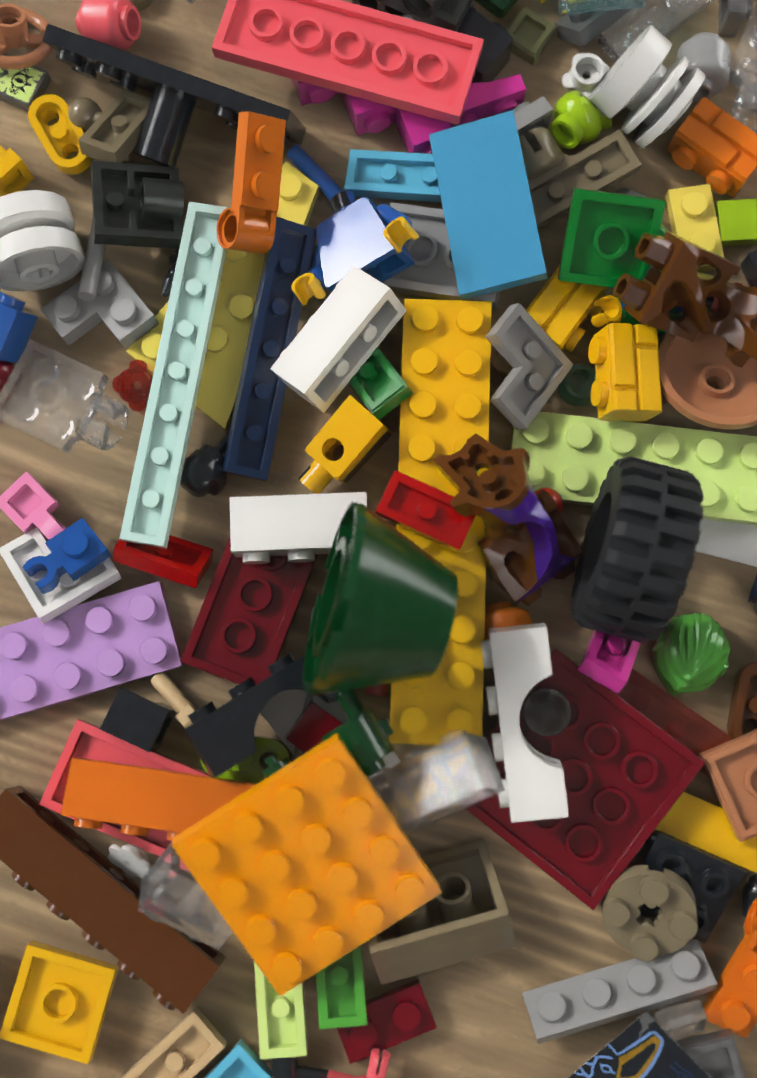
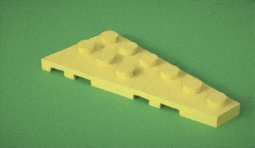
M285 162L282 165L277 217L307 226L319 195V185L288 162ZM227 249L195 407L226 432H228L232 421L231 416L235 407L265 254ZM168 302L155 316L159 324L126 350L130 358L152 375L154 374Z

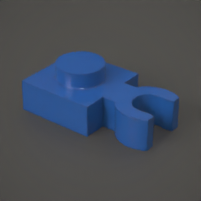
M81 518L45 543L51 552L46 557L36 556L29 559L23 565V569L29 577L34 576L39 571H47V575L36 583L40 592L46 594L57 587L60 577L65 573L74 582L111 555L86 521Z

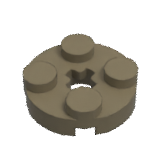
M635 865L625 868L605 894L602 901V918L608 934L616 943L624 949L631 951V954L641 961H651L657 956L668 955L678 951L698 931L696 899L691 887L677 873L665 868L664 873L657 870H648V865ZM646 904L650 909L658 906L660 910L655 917H645L641 915L640 906Z

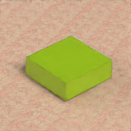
M757 198L717 201L714 207L722 246L757 244Z

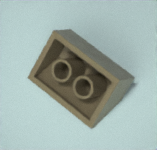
M485 839L421 857L440 884L442 893L368 940L370 954L381 985L516 947L510 915Z

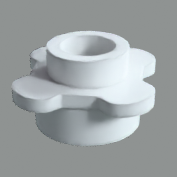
M578 53L572 59L570 71L563 75L562 85L567 90L574 89L581 92L583 96L589 99L610 68L595 54ZM582 75H588L590 78L584 79Z

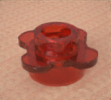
M133 360L129 364V369L113 379L112 386L114 391L124 401L129 403L130 409L142 411L147 406L153 376L147 370L145 361ZM137 381L141 383L139 390L134 386Z

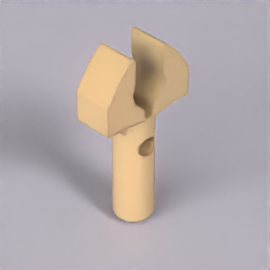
M165 672L155 674L151 679V684L177 713L175 717L185 728L191 725L192 722L188 715L198 710V708L186 698L184 693Z

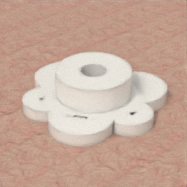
M112 844L109 847L108 859L115 866L122 868L127 875L131 877L137 876L145 881L152 879L153 873L150 870L152 866L148 862V856L140 848L131 844L122 847Z

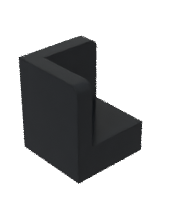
M119 689L100 729L147 752H153L159 749L176 712L171 706L162 702H153L127 689Z

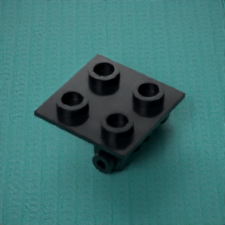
M661 831L658 834L652 832L644 844V849L648 850V853L641 865H648V870H657L663 873L664 868L671 870L688 883L696 899L698 931L693 939H698L700 942L705 943L743 879L746 869L734 865L728 860L705 852V850L695 848L689 843L672 838ZM646 904L640 906L641 915L645 917H655L660 910L658 906L652 909L647 907Z

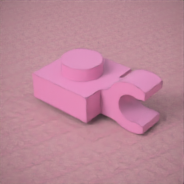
M25 472L0 496V509L24 533L37 527L50 540L66 529L52 515L61 504L28 472Z

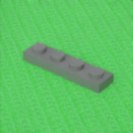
M696 939L688 942L676 952L657 956L651 961H641L636 958L528 990L522 992L537 1043L541 1044L714 991L717 988V982L699 940Z

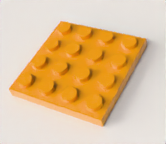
M338 733L175 836L172 841V847L279 996L287 993L442 893L440 884Z

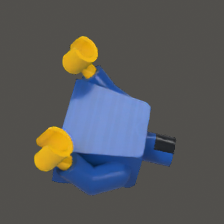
M342 191L335 194L330 200L334 215L319 223L316 228L318 243L315 245L310 272L299 276L291 285L292 291L302 306L307 305L308 300L314 295L317 299L324 298L326 296L325 287L332 292L353 266H356L378 281L384 282L414 265L415 262L404 245L411 238L414 241L419 238L417 232L412 228L410 218L387 204L376 206L368 197H362L356 201L351 191Z

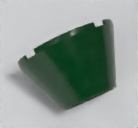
M351 502L345 510L336 531L325 565V569L329 570L322 595H317L311 620L303 668V685L309 686V688L305 689V693L311 695H321L433 675L444 656L454 623L458 597L456 574L364 504Z

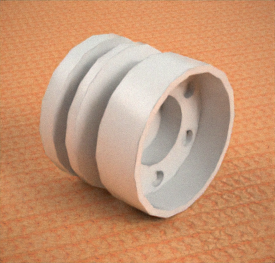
M653 25L648 26L627 48L589 97L594 106L608 119L617 115L625 107L630 110L621 128V131L625 134H629L643 122L633 140L640 148H645L679 120L692 103L695 93L705 80V74L699 68L693 69L681 81L679 80L689 65L690 60L686 56L679 58L668 68L662 64L669 54L672 43Z

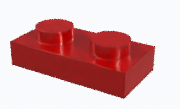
M394 470L375 510L378 516L456 552L460 551L476 516L474 514L462 516L449 503L454 498L453 496L397 470Z
M172 535L169 536L167 549L125 542L120 539L113 550L114 562L193 588H197L211 564L213 556L212 548Z

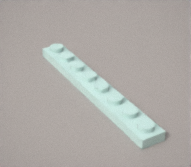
M191 201L188 204L119 538L125 542L166 549L168 546L227 249L222 248L218 243L217 223L221 213L228 207Z

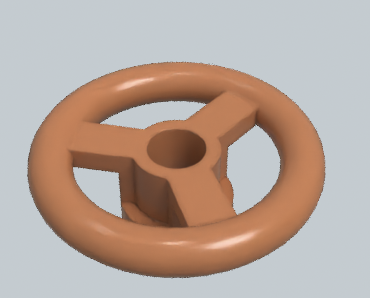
M14 4L0 5V68L9 70L25 69L41 63L49 56L53 48L43 42L46 27L49 24L47 20L34 11ZM27 23L35 26L41 35L30 34ZM22 46L36 48L25 55H3L10 49H18Z

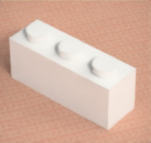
M353 266L336 285L335 289L315 314L309 318L307 324L281 353L270 369L291 390L324 413L407 310L390 287Z
M367 492L230 497L231 552L235 557H243V564L270 563V556H288V562L293 563L315 561V554H329L336 531L348 505L351 502H356L367 507Z

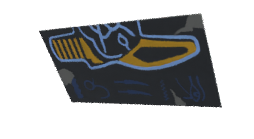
M645 1012L568 1078H708L709 1075Z

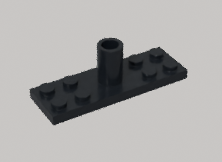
M47 24L43 42L57 51L56 59L71 65L72 70L93 79H96L97 74L110 79V84L133 93L136 86L153 92L135 150V154L163 166L176 167L194 107L225 120V125L235 130L238 128L239 112L251 111L286 120L284 147H287L289 141L299 145L302 143L306 128L289 109Z

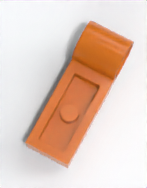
M251 111L239 112L231 208H226L221 213L216 230L218 243L224 249L266 254L273 245L276 217L279 208L286 120Z
M757 898L751 904L744 923L745 936L716 981V990L708 994L701 1006L702 1019L723 1029L730 1028L732 1033L745 1039L757 1022Z

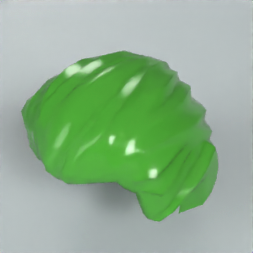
M695 612L691 615L684 614L672 617V620L668 621V627L663 633H660L651 651L653 652L654 668L661 682L669 693L675 696L680 693L699 692L707 689L719 677L723 676L729 666L728 656L731 646L720 624L714 621L713 617L703 612L700 614Z

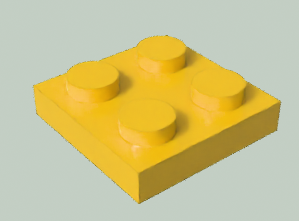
M31 941L26 946L0 1031V1039L88 1065L93 1059L119 970L118 965Z

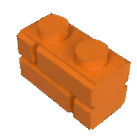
M706 97L700 100L691 114L688 115L677 129L666 151L672 154L673 161L680 168L685 170L693 169L705 178L706 184H710L712 191L718 194L726 193L732 198L736 196L757 169V133Z

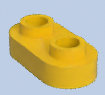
M53 94L42 95L36 98L28 109V120L59 171L68 175L84 172L91 165L93 158L83 155L78 140L84 135L83 130L71 123L68 117L69 107L61 97ZM52 119H59V121L53 124L52 126L48 125V123ZM71 152H79L76 157L67 159Z

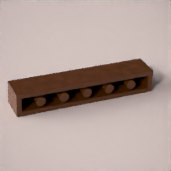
M16 786L5 789L0 795V860L14 871L12 873L13 879L23 888L29 891L37 890L48 900L47 907L57 917L63 920L71 919L83 929L82 936L90 945L99 950H104L105 948L118 959V967L128 977L134 980L141 978L154 989L153 996L161 1005L169 1010L177 1008L184 1014L220 968L226 957L120 868L111 863L108 858L48 808L39 805L40 802L24 788Z

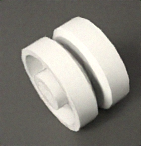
M42 190L18 191L0 197L1 289L19 292L42 290L64 283L75 277L83 269L85 255L80 239L74 232V218L65 197L54 192Z

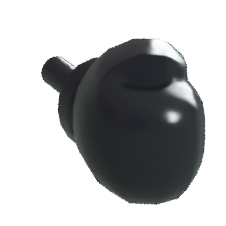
M230 429L214 448L204 443L200 449H196L185 458L180 485L190 494L196 497H202L207 494L216 496L225 488L227 475L225 472H222L224 462L222 454L226 451Z

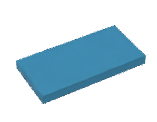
M507 111L429 134L461 299L465 300L547 279L548 275L514 111Z

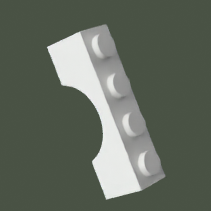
M545 623L489 628L490 640L481 641L484 669L494 668L495 686L486 687L489 715L499 714L501 733H492L495 762L504 761L506 779L497 780L500 808L510 807L511 822L569 817L564 771L561 761L536 750L526 740L519 725L520 709L526 695L538 682L552 675L547 626Z

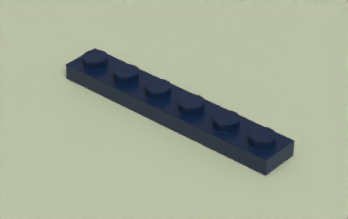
M276 217L273 245L264 257L222 472L260 481L268 480L286 384L270 368L296 337L302 304L292 291L291 285L299 276L309 272L316 237V229Z

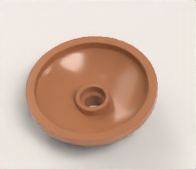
M668 333L659 347L661 392L667 401L682 415L704 426L733 430L756 425L757 360L750 357L745 365L740 368L734 365L726 356L728 347L726 340L716 335L699 333L692 342Z

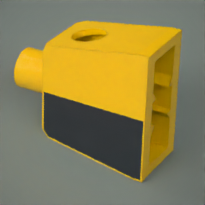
M349 395L306 447L305 451L314 461L298 479L314 494H320L333 478L346 484L393 433L355 398ZM343 446L344 453L342 457L334 461L333 453L335 449Z

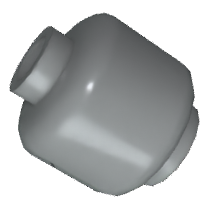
M702 32L694 35L680 46L677 52V60L686 56L690 61L679 80L681 81L695 68H699L705 74V80L695 93L693 100L700 101L703 97L709 99L721 93L727 87L730 78L732 50L729 44L717 34Z

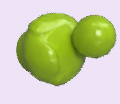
M570 91L564 94L555 105L554 121L550 125V132L560 146L573 149L578 144H587L595 140L599 136L601 129H610L612 118L608 119L587 97L581 96V92Z

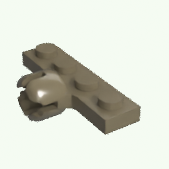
M538 127L530 130L529 132L533 138L529 142L524 135L519 137L538 229L570 211L574 188L605 191L638 172L642 165L620 129L576 155L571 156L561 151L547 128Z

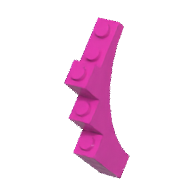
M520 74L491 82L472 83L460 123L456 125L291 79L302 106L310 103L319 104L326 102L333 95L340 93L357 136L367 132L378 133L385 130L390 124L396 123L407 153L432 154L429 134L511 111L524 102L526 87Z

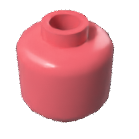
M83 0L80 10H78L76 15V26L82 36L123 51L129 50L141 33V17L138 9L132 5L130 0Z

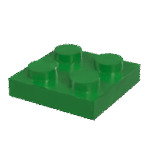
M574 188L558 279L560 281L612 288L615 287L618 279L624 273L640 279L648 263L634 256L635 248L644 233L659 236L666 201L663 199Z

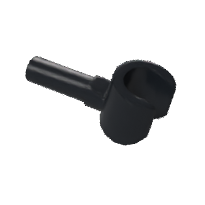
M297 1057L272 1059L274 1078H327L328 1070L308 1067L307 1065L298 1066Z

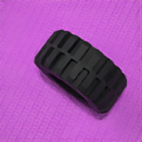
M632 456L618 459L610 467L606 479L602 482L599 495L592 508L590 520L587 523L585 537L581 544L583 554L579 556L574 576L575 582L572 589L573 600L571 610L573 611V618L580 626L639 643L657 639L660 633H663L668 627V621L674 616L678 608V601L684 594L687 577L693 567L696 545L699 543L701 532L699 527L700 521L703 519V507L701 506L704 499L703 490L701 489L700 482L692 473Z

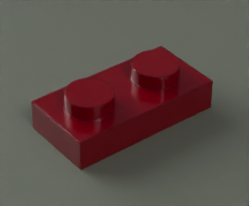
M417 979L366 1000L367 1025L337 1028L349 1063L352 1064L371 1056L373 1048H380L381 1052L383 1049L391 1048L437 1027L420 980Z

